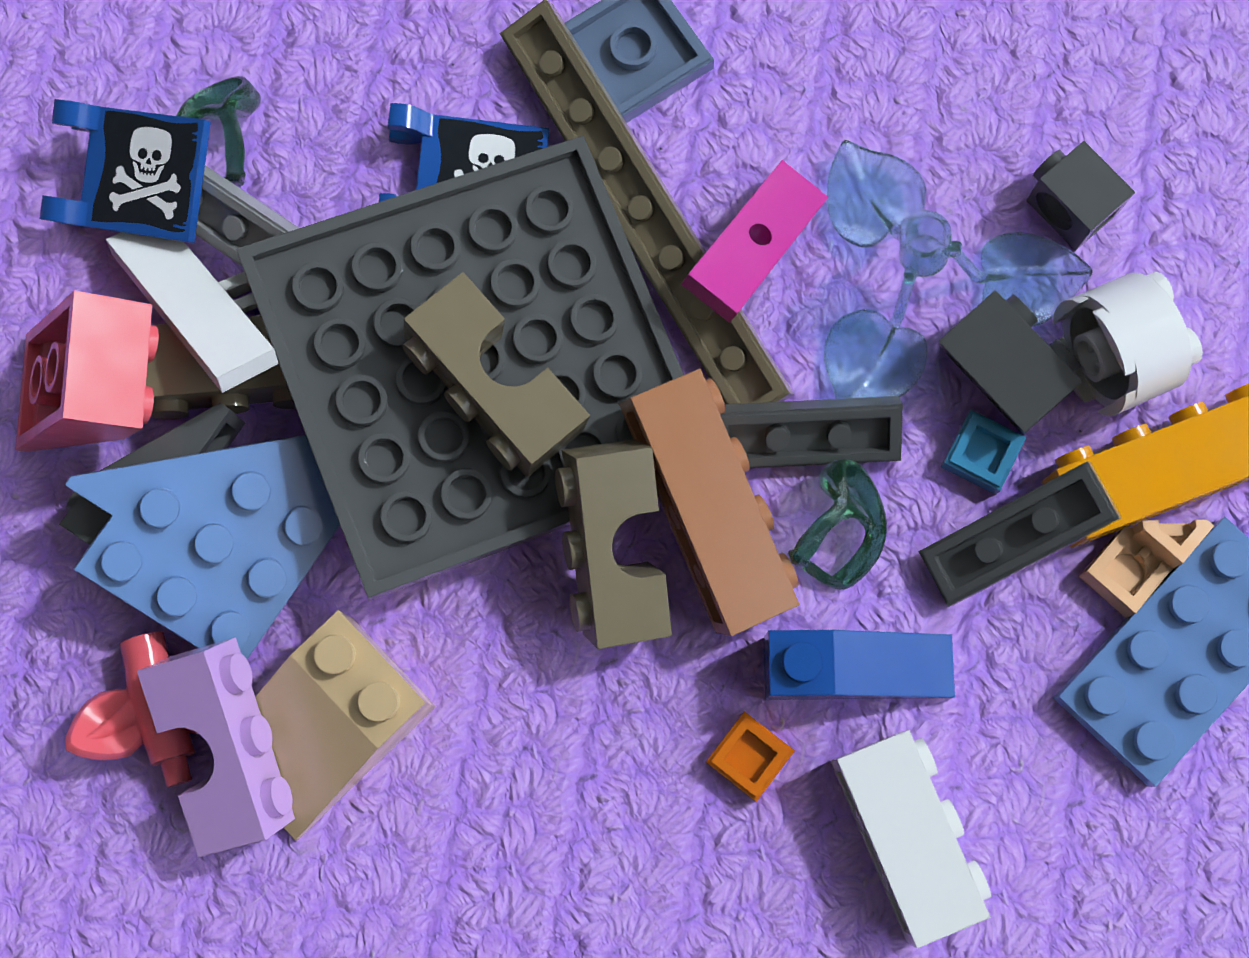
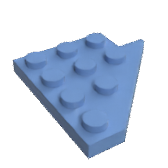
M306 434L72 475L65 483L67 487L111 514L110 518L74 566L75 571L198 648L236 637L240 652L246 659L254 651L340 526Z

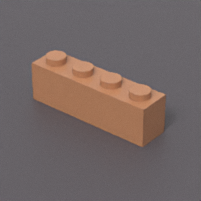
M700 368L619 402L633 439L652 447L657 496L715 633L734 636L799 606L800 604L793 590L799 585L796 571L789 558L784 553L778 554L769 533L770 530L774 529L772 514L764 499L760 495L754 496L745 475L750 470L748 457L740 441L736 437L730 438L720 416L725 413V404L715 382L711 378L705 380Z

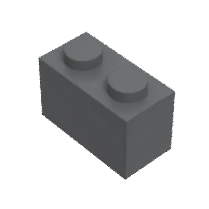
M994 290L939 340V346L1010 423L1024 435L1082 383V380L1075 374V371L1081 367V364L1059 340L1055 339L1048 345L1031 328L1038 322V319L1016 295L1012 294L1005 300Z

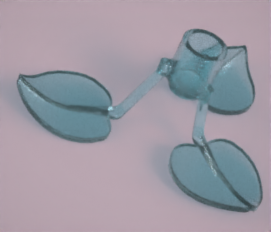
M844 140L838 148L828 176L827 207L830 221L843 239L858 247L867 248L877 245L890 233L894 239L899 240V260L905 271L894 313L890 321L877 311L862 309L842 316L830 329L824 346V363L835 399L883 396L901 397L914 387L925 370L927 342L921 333L910 328L900 327L904 319L917 277H929L937 274L945 267L949 258H953L972 281L985 283L982 301L994 290L1005 300L1012 294L1016 295L1037 317L1038 322L1032 327L1052 319L1057 306L1078 293L1090 280L1092 275L1091 267L1077 254L1052 240L1030 233L1014 232L999 235L984 245L981 252L983 271L978 270L962 251V243L960 241H951V227L946 218L937 212L924 210L927 189L921 174L911 164L894 155L870 150L851 141Z

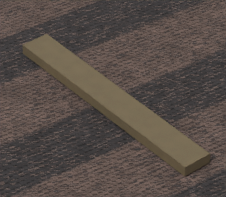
M549 0L541 1L499 33L563 139L568 141L584 135L633 254L708 377L717 385L724 403L784 402L793 396L794 393L742 309L729 323L681 285L706 251L556 8Z

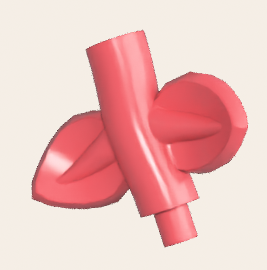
M151 632L129 638L120 643L127 689L100 692L80 708L65 737L66 751L79 757L104 761L131 756L144 744L150 765H161L167 788L190 782L192 777L186 757L195 754V750L189 733H198L187 728H175L157 733L137 674L138 670L169 657L164 632Z

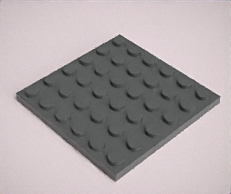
M584 135L236 249L368 601L570 526L568 506L562 507L560 505L555 485L556 469L564 468L562 450L633 440L619 402L684 375ZM462 272L468 276L505 318L502 338L486 350L480 358L481 366L485 373L493 381L501 385L520 386L533 380L548 367L590 414L584 431L528 478L517 466L512 470H508L497 460L486 444V440L491 436L475 418L470 422L464 421L444 396V392L449 388L433 370L427 375L423 374L412 363L402 347L406 342L404 338V318Z

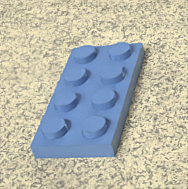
M1225 516L1213 523L1214 527L1185 562L1168 574L1137 613L1126 618L1053 697L1055 701L1148 787H1156L1249 684V537Z

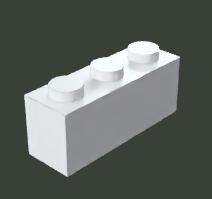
M906 730L831 760L833 769L907 943L915 948H920L991 918L984 903V900L991 898L989 885L978 863L975 860L966 862L956 839L964 836L962 823L949 799L940 802L930 777L938 774L937 767L927 744L922 738L914 741L910 730Z

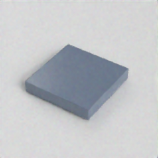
M601 0L565 22L626 123L714 69L713 57L672 0Z

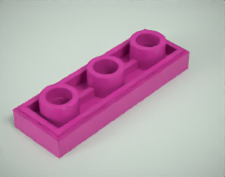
M781 160L694 266L681 285L730 323L828 199V196L785 161Z

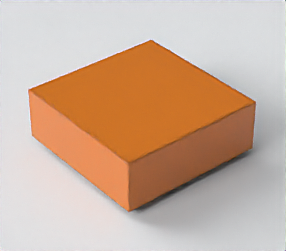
M744 711L707 759L706 763L757 802L795 750Z

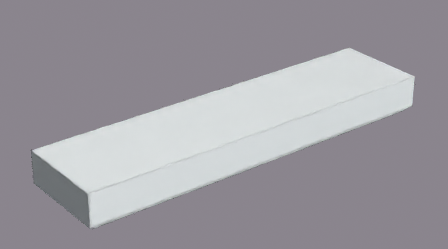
M123 232L106 239L112 256L222 393L279 364L272 345L183 241Z

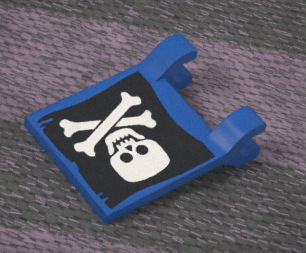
M54 99L52 123L70 126L71 129L89 132V141L81 199L76 201L42 195L39 219L67 225L195 243L211 122L204 119L101 107L75 101Z
M390 103L388 129L390 130L389 142L406 145L421 143L416 190L548 147L549 128L435 115L412 105ZM380 193L379 202L400 195Z

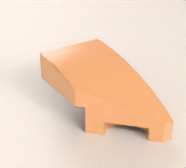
M1143 520L1134 527H1124L1117 532L1078 577L1120 614L1128 618L1137 613L1174 568L1185 562L1214 525L1208 520H1194L1191 523L1160 524L1159 520Z

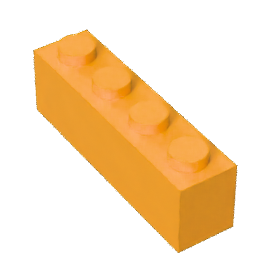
M1249 383L1225 394L1224 396L1228 404L1208 411L1205 403L1199 402L1168 416L1171 425L1151 433L1148 424H1142L1112 437L1111 439L1115 445L1113 448L1094 454L1090 445L1055 459L1058 469L1042 480L1043 485L1089 461L1092 463L1122 519L1070 545L1071 549L1119 531L1124 527L1132 526L1143 520L1248 481Z

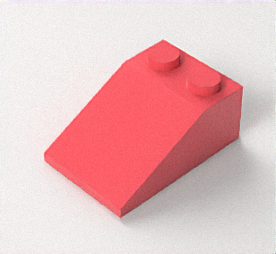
M74 290L26 334L15 450L31 452L124 440L141 430L143 424L148 423L153 410L154 392L151 386H146L147 364L151 363L156 355L159 339L157 326L151 325L152 304Z

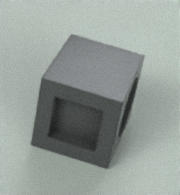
M1083 141L1068 155H1065L1060 149L1055 151L1035 170L1032 176L1038 182L1026 201L1076 251L1122 210L1135 194V191Z

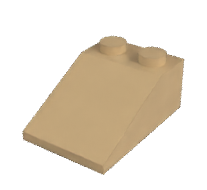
M339 610L287 658L255 696L260 713L267 720L272 731V749L281 777L287 781L292 792V810L295 819L283 828L295 841L299 840L436 707L352 617Z

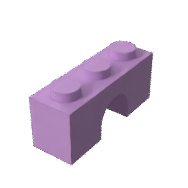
M236 637L170 656L137 671L156 732L160 733L175 728L191 729L207 741L213 754L214 769L212 776L178 795L198 857L265 841L295 819L292 810V792L287 781L281 777L272 749V731L269 723L260 713L252 688L251 667L245 656L241 654Z

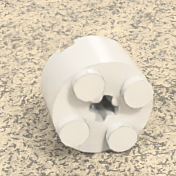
M1153 272L1148 275L1141 273L1126 274L1061 302L1055 309L1053 324L1062 321L1064 336L1058 340L1068 348L1081 364V367L1075 371V374L1082 380V383L1074 391L1084 402L1096 399L1105 406L1098 411V413L1104 416L1117 415L1180 387L1189 377L1191 366L1202 359L1201 342L1195 332L1186 327L1177 306L1173 302L1172 286L1162 273Z

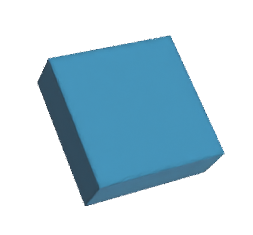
M970 410L941 468L996 495L1001 491L1027 437Z

